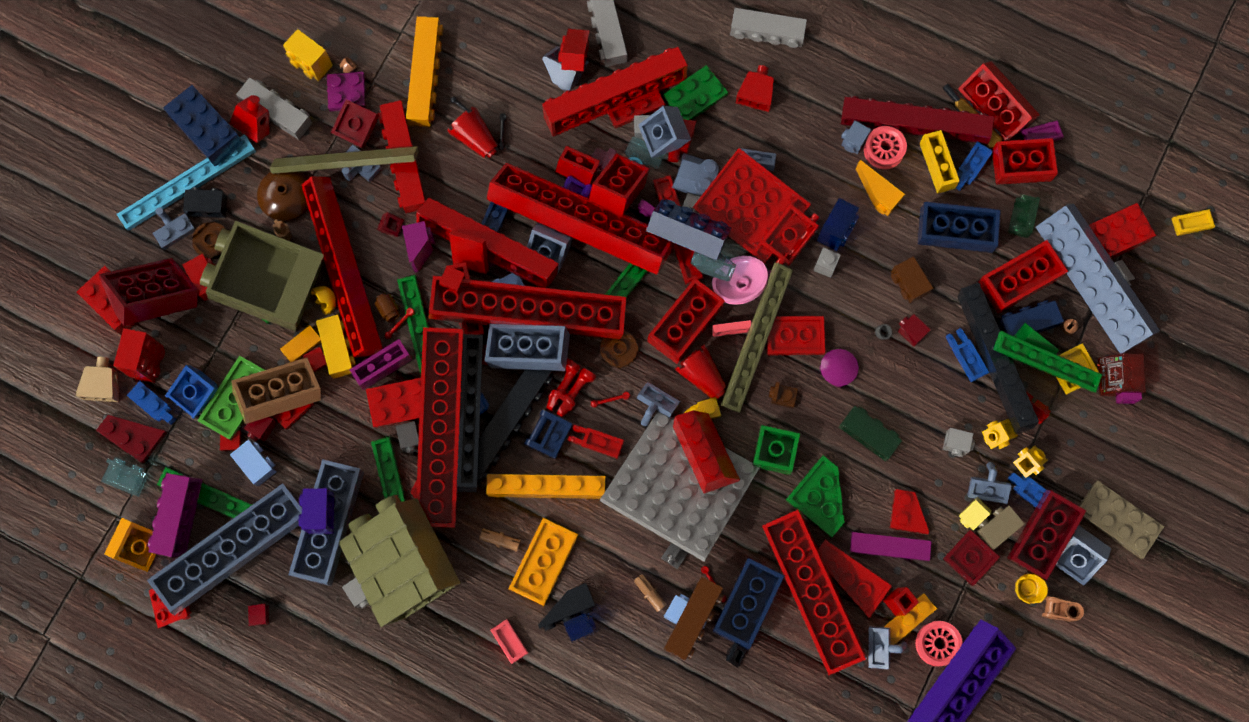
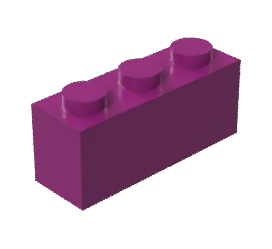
M400 339L351 368L350 372L362 390H365L412 361V358Z

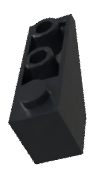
M585 583L568 590L538 624L539 629L544 628L545 631L556 627L555 623L560 621L567 623L575 619L574 615L581 613L584 616L593 612L592 608L596 606L587 584Z

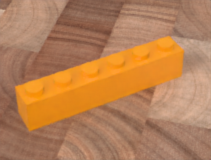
M417 16L406 113V120L409 126L431 127V120L434 121L435 110L432 107L433 103H436L434 88L438 86L436 69L440 68L438 52L441 53L442 44L439 38L443 36V25H440L439 18Z
M487 474L486 494L488 497L601 499L605 492L606 478L605 476Z

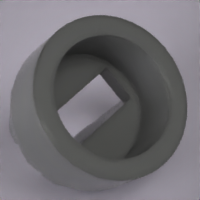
M882 324L876 328L875 334L881 340L889 339L892 335V329L889 325Z

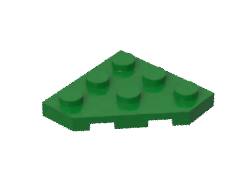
M823 455L788 496L786 501L796 510H801L808 520L832 538L844 524L842 496L839 484V469Z

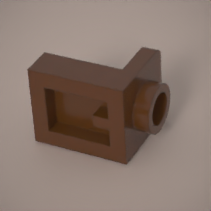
M776 382L774 386L770 387L768 397L772 398L771 404L794 408L798 389L780 385V382Z

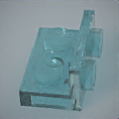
M115 458L114 461L107 459L106 462L109 465L101 482L139 497L148 478V475L143 473L144 469L136 465H132L131 468L125 466L126 462Z

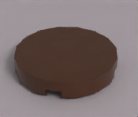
M206 222L197 227L192 236V245L199 255L203 253L207 259L209 257L211 259L219 258L222 252L215 250V244L222 228H226L217 222Z
M627 331L623 332L621 339L603 338L600 347L601 356L612 367H627L637 357V340Z

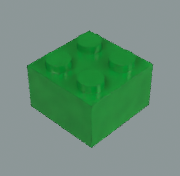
M761 425L753 458V466L790 475L793 471L800 433Z

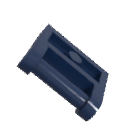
M541 410L540 418L530 438L526 439L524 444L556 459L573 424L545 410ZM547 420L552 421L541 444L536 443Z

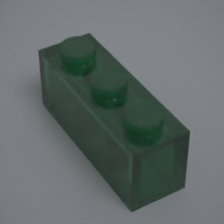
M854 406L838 428L886 462L902 442L899 434L893 430H887L883 427L884 424L880 420L872 419L862 407L857 408Z

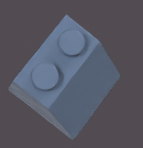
M662 106L638 125L651 158L677 150L691 140L678 107Z
M538 222L532 229L527 248L535 250L539 254L559 263V273L569 252L573 237Z
M1078 525L1056 566L1082 585H1085L1106 563L1111 548Z

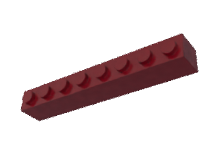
M849 96L844 98L840 125L852 126L854 121L870 129L891 126L898 129L901 133L925 135L942 130L943 136L946 139L988 144L992 137L994 116H989L986 113L973 114L969 111L957 112L948 108L934 109L931 106L919 107L911 103L896 104L894 101L881 102L873 98L866 100L859 99L856 96Z

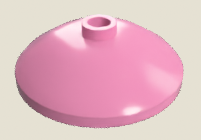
M734 257L724 262L716 270L712 279V287L714 292L724 299L725 303L744 304L754 300L765 290L769 278L768 271L764 263L755 257Z

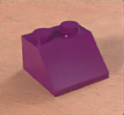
M425 221L402 226L409 262L415 273L420 271L433 251L432 244H435L431 228L426 226Z

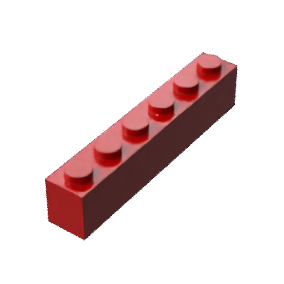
M401 100L379 105L381 111L378 113L380 124L384 123L385 128L382 129L384 140H387L389 145L385 146L386 149L413 147ZM417 161L390 164L391 172L396 175L397 179L393 180L395 189L400 192L401 196L397 197L399 207L404 208L405 213L418 211L426 199Z

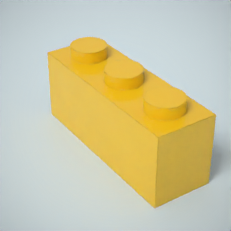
M942 130L923 135L920 146L937 194L955 189L959 183V178Z
M334 315L317 320L316 324L329 375L334 379L352 374L350 369L356 366L357 363L355 357L350 353L351 347L348 337L346 338L342 319L339 315Z

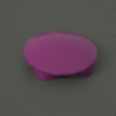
M835 349L826 353L820 365V371L824 379L836 387H842L851 383L856 378L859 369L854 355L843 349Z

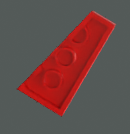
M825 539L818 550L828 572L863 610L867 617L870 618L892 585Z

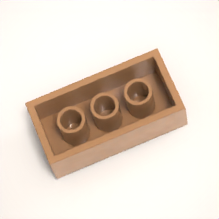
M308 358L231 381L233 394L245 424L321 400L320 386Z

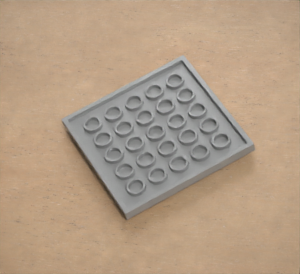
M657 412L604 492L600 502L700 560L705 561L760 467L753 466L752 462L725 448L740 481L703 493L673 429L674 418H668L662 413Z

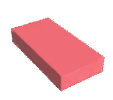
M751 320L713 325L712 335L717 337L748 333Z
M508 619L490 630L511 664L528 654Z

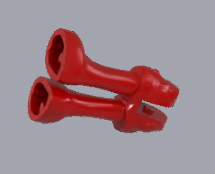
M567 359L566 374L563 381L556 390L550 392L546 406L547 409L553 411L561 399L563 403L557 411V415L560 417L565 416L568 411L573 409L575 406L574 399L586 383L593 382L597 377L591 371L582 368L577 381L568 394H566L565 392L581 369L578 364L570 359Z

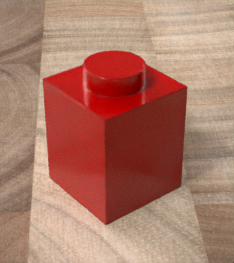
M908 587L896 588L883 600L895 616L907 615L919 603Z

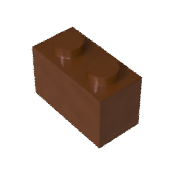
M914 256L894 266L891 271L893 282L899 285L903 298L908 300L910 304L930 294L933 289Z

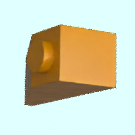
M860 160L856 171L872 204L879 213L889 216L902 201L905 194Z

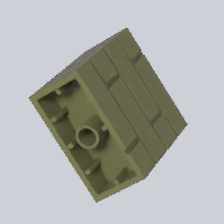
M235 221L231 231L222 228L215 244V250L222 252L216 266L208 263L200 279V285L207 287L206 294L208 299L296 332L311 296V288H314L324 264V254Z
M393 495L382 500L376 505L379 512L377 516L372 518L370 514H366L353 520L348 524L352 533L339 541L358 583L361 584V589L369 605L372 606L371 609L380 627L406 619L460 584L417 498L401 502L398 495Z

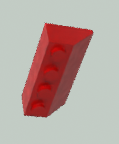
M992 61L983 63L958 88L976 110L989 116H994L993 128H996L1001 133L1004 141L1013 139L1040 116Z
M692 410L675 416L673 429L703 493L739 482L740 478L709 413Z

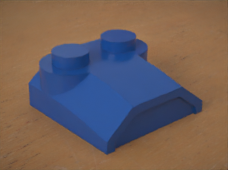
M185 365L165 396L192 416L191 418L196 419L209 400L212 399L218 386L199 369L191 365Z

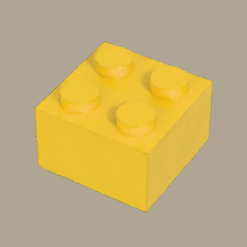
M298 29L283 45L286 50L285 54L290 58L289 62L298 69L300 67L303 69L304 74L310 79L314 78L319 82L333 66L326 50Z

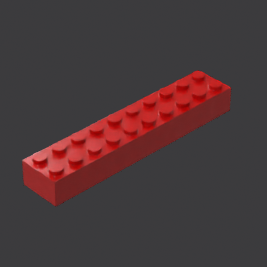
M505 163L489 183L487 200L656 275L671 254L674 242L647 232V224L625 214L621 216L589 201L584 196L511 164Z
M433 276L429 319L481 325L565 326L569 334L621 339L623 336L626 297L463 279L458 292L439 285L441 276Z
M423 327L416 498L432 527H456L463 329Z

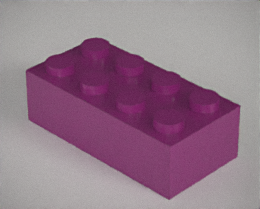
M166 473V477L163 478L161 484L163 488L162 495L157 501V516L154 517L152 523L154 528L153 534L148 541L150 553L180 557L187 552L203 479Z

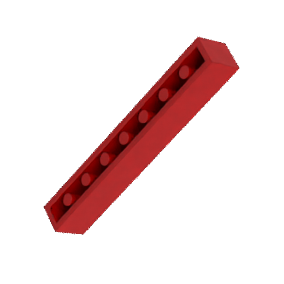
M428 198L416 212V223L425 221L426 226L431 228V232L449 241V234L452 231L486 240L488 261L541 288H548L557 276L559 263L553 259L547 258L537 251L531 250L521 243L506 237L504 234L498 233L488 226L482 225L472 218L446 207L439 201Z

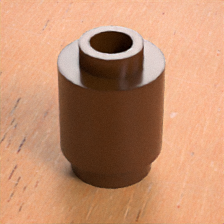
M383 293L376 298L377 301L374 304L382 318L388 323L395 321L401 316L400 309L391 294L386 295V293Z

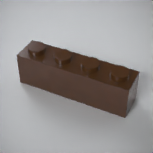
M701 576L663 649L664 651L683 661L686 658L691 659L696 650L693 647L696 639L698 641L701 640L705 632L702 629L705 622L710 623L715 613L712 611L714 604L719 605L724 596L721 593L722 587Z

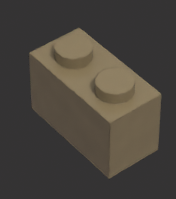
M1010 506L1005 508L999 507L992 513L994 517L990 520L986 518L978 525L979 529L975 532L992 550L997 548L1025 524Z

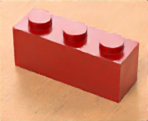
M568 29L567 34L563 35L558 56V62L562 63L561 70L584 72L589 49L590 30Z

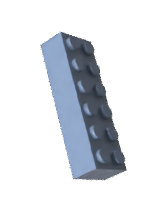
M322 459L314 489L327 488L335 494L334 534H309L301 530L288 575L332 586L342 552L339 541L346 537L348 524L352 517L364 475L360 468Z

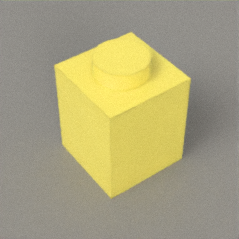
M976 497L960 513V522L966 528L970 527L974 530L991 514V510Z

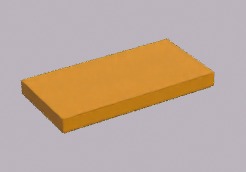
M543 517L508 589L545 606L579 534Z

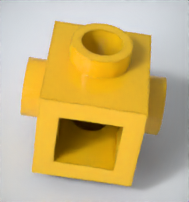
M1009 419L999 423L997 420L987 425L988 429L982 431L984 441L991 449L995 447L1002 449L1010 445L1009 441L1018 436V434H1015Z
M1033 446L1030 450L1026 447L1019 452L1018 455L1020 457L1013 463L1026 478L1032 473L1037 475L1044 469L1043 464L1048 460L1041 449Z

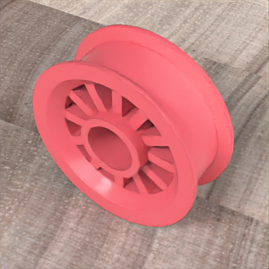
M881 126L875 128L870 132L864 144L865 158L875 168L882 170L892 169L902 161L906 153V139L894 127ZM885 145L889 150H884L881 146Z
M934 621L926 624L920 629L916 637V650L923 661L932 666L948 665L963 644L959 631L952 624L944 621ZM936 638L943 641L942 649L935 647L934 642Z

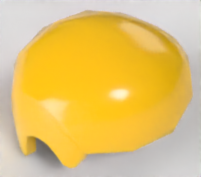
M326 286L311 288L310 293L317 296L315 303L321 305L323 314H331L336 308L334 292Z
M1025 574L1017 579L1015 592L1017 597L1027 604L1041 603L1048 595V586L1046 581L1040 576Z

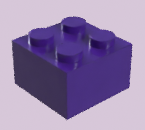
M327 488L303 489L302 494L299 496V505L302 506V514H299L298 518L299 527L309 534H334L335 494Z

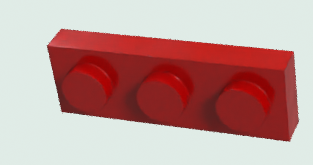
M658 89L607 110V114L616 129L634 121V116L649 115L656 112L662 106H665V103Z

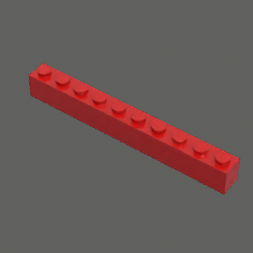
M311 176L301 186L321 252L324 254L325 265L353 357L372 356L383 348L330 177Z

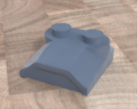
M683 153L672 188L701 197L716 178L719 165L714 160H703Z

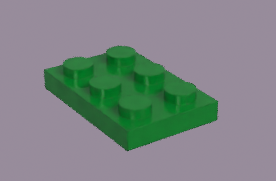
M706 65L664 93L662 98L668 106L678 107L682 119L693 120L728 96V91Z

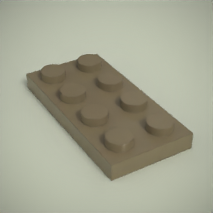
M1098 480L1095 481L1079 507L1086 510L1083 516L1084 520L1140 559L1145 557L1164 528L1159 522Z

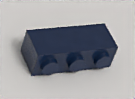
M1046 300L1038 303L1037 307L1034 308L1030 306L1024 307L1016 314H1013V312L1006 313L1001 316L1002 318L997 324L1000 331L1014 336L1025 323L1037 333L1060 326L1064 320L1056 301L1048 302Z

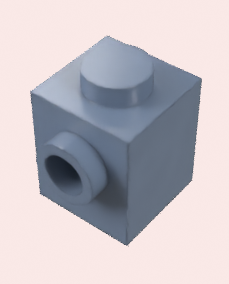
M854 121L851 128H846L841 138L844 140L841 146L848 152L858 154L871 129Z

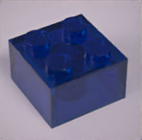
M839 198L826 220L817 241L835 251L840 246L844 247L860 217L857 214L859 207Z

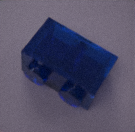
M586 613L563 623L572 643L595 634L593 631L596 628L592 616L587 617Z

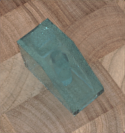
M694 252L690 262L701 273L727 282L731 280L736 264L722 253L717 260Z

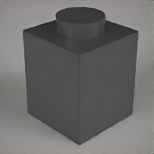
M415 421L396 426L402 451L407 453L418 451L419 430Z

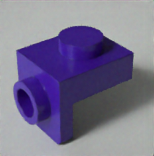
M568 176L563 188L589 199L592 185H584L575 178Z

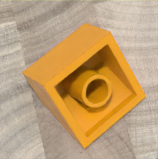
M121 518L104 554L148 572L156 554L149 552L148 541L153 534V530Z

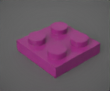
M364 72L327 74L329 111H341L346 99L366 108Z

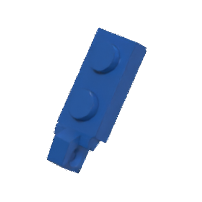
M980 142L975 144L957 171L959 183L956 186L957 190L960 191L965 183L970 185L974 181L993 150Z
M141 381L127 394L132 401L155 420L160 422L164 419L170 425L176 421V418L168 413L171 410L170 406Z
M1014 472L1007 478L1008 481L1015 485L1013 490L1036 508L1046 489L1030 477L1025 478L1024 475L1019 477Z

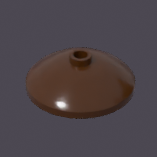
M301 171L268 173L260 182L257 190V201L261 210L268 217L278 221H292L301 217L308 210L301 186L308 180L307 176ZM285 188L284 192H279V190Z

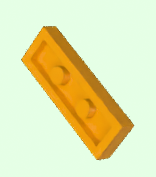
M924 593L917 598L919 603L907 615L895 616L884 626L890 628L891 645L899 642L937 609Z

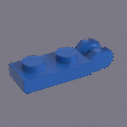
M961 328L956 330L957 336L962 342L960 345L957 344L950 333L947 334L946 340L970 382L989 373L971 340H968Z

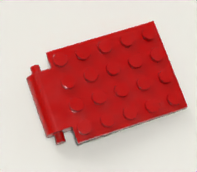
M740 148L737 149L692 207L699 214H705L714 221L725 222L732 228L728 237L755 258L762 261L764 265L774 255L778 258L775 263L782 265L785 263L790 266L819 228V225L816 224L820 218L818 215L813 213L810 218L805 215L811 204Z

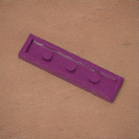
M852 532L850 552L930 561L931 541Z

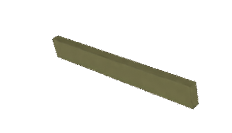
M416 146L277 158L272 162L270 171L275 174L415 162L419 151Z
M774 263L767 286L759 302L721 406L738 413L741 411L793 272L792 269L780 263Z

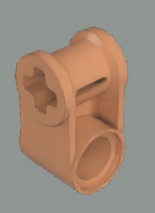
M1050 596L1044 599L1046 606L1042 617L1073 622L1081 619L1084 615V609L1079 603ZM1070 607L1076 610L1077 614L1074 618L1068 613Z

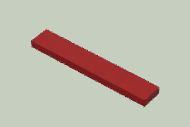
M671 175L653 180L659 203L662 199H668L680 206L676 190L672 188L673 181ZM674 243L673 248L685 285L690 284L694 278L698 281L703 280L704 277L695 251Z

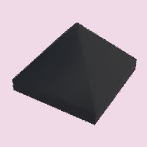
M734 643L727 650L726 661L739 668L747 650Z

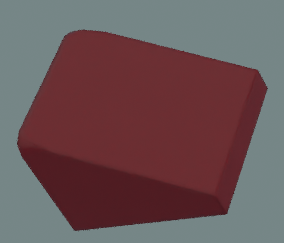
M389 212L384 213L377 231L398 237L404 220Z
M269 604L248 606L249 626L269 624Z

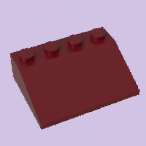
M173 258L99 274L112 308L123 325L197 308L198 289Z

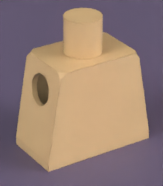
M97 357L96 367L86 366L84 368L76 397L82 400L119 402L118 372L113 368H108L109 358Z

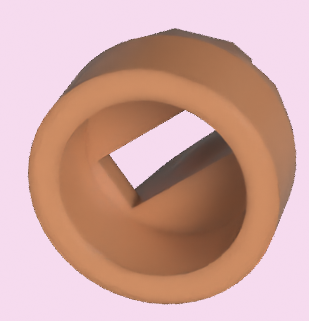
M345 57L340 63V69H344V73H351L356 69V65L350 58Z
M1074 319L1065 320L1061 326L1062 331L1068 335L1074 334L1078 330V322ZM1073 323L1074 326L1069 330L1067 327Z

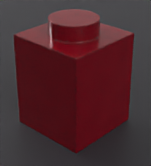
M913 314L910 318L906 316L899 323L901 327L897 332L915 347L931 329Z
M267 417L246 424L244 429L249 432L247 436L257 442L260 439L265 442L277 422Z

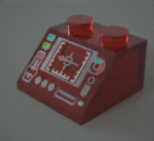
M1118 354L1097 359L1098 371L1100 374H1103L1099 383L1100 396H1117L1122 392L1141 394L1146 392L1143 354Z

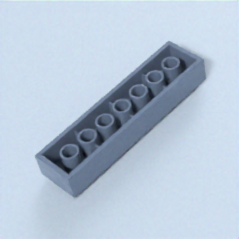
M1075 204L1064 206L1036 226L1044 241L1048 240L1068 270L1067 275L1120 354L1129 351L1160 331Z
M281 484L147 581L170 613L175 616L298 527L299 514H302V508L285 485Z

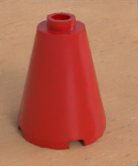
M473 106L471 107L473 111L470 113L465 111L451 124L453 129L448 128L447 131L481 157H488L490 159L497 153L496 148L498 146L478 109Z
M702 345V351L695 350L680 363L682 367L676 366L675 370L707 396L718 399L725 393L724 388L726 385L707 347Z

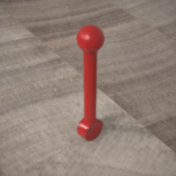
M408 308L404 317L390 331L385 333V338L390 339L396 329L409 316L415 314L414 309Z
M623 392L622 395L608 399L591 401V406L595 408L599 404L619 399L627 400L630 394Z
M703 566L701 572L707 576L709 581L715 583L709 574V568ZM725 595L721 600L722 603L727 601V597Z

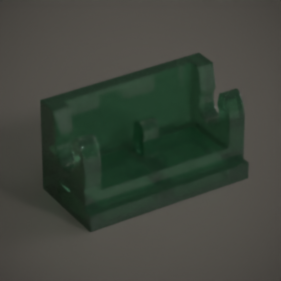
M1021 195L1020 198L1016 197L1007 233L1028 238L1032 234L1040 202L1039 197Z

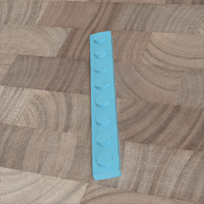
M245 135L240 137L244 144L214 167L206 158L119 212L117 216L126 230L129 231L154 216L158 207L165 209L184 197L185 189L192 190L194 187L202 186L255 153L256 151Z

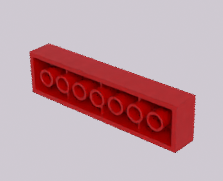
M679 47L668 48L657 56L651 55L645 61L635 62L623 70L618 69L612 75L599 77L593 83H585L574 91L569 90L557 98L547 99L542 104L544 119L552 136H557L607 114V110L658 89L661 92L681 83L687 78L688 65Z
M796 510L763 525V530L828 675L866 660L868 657L801 510Z

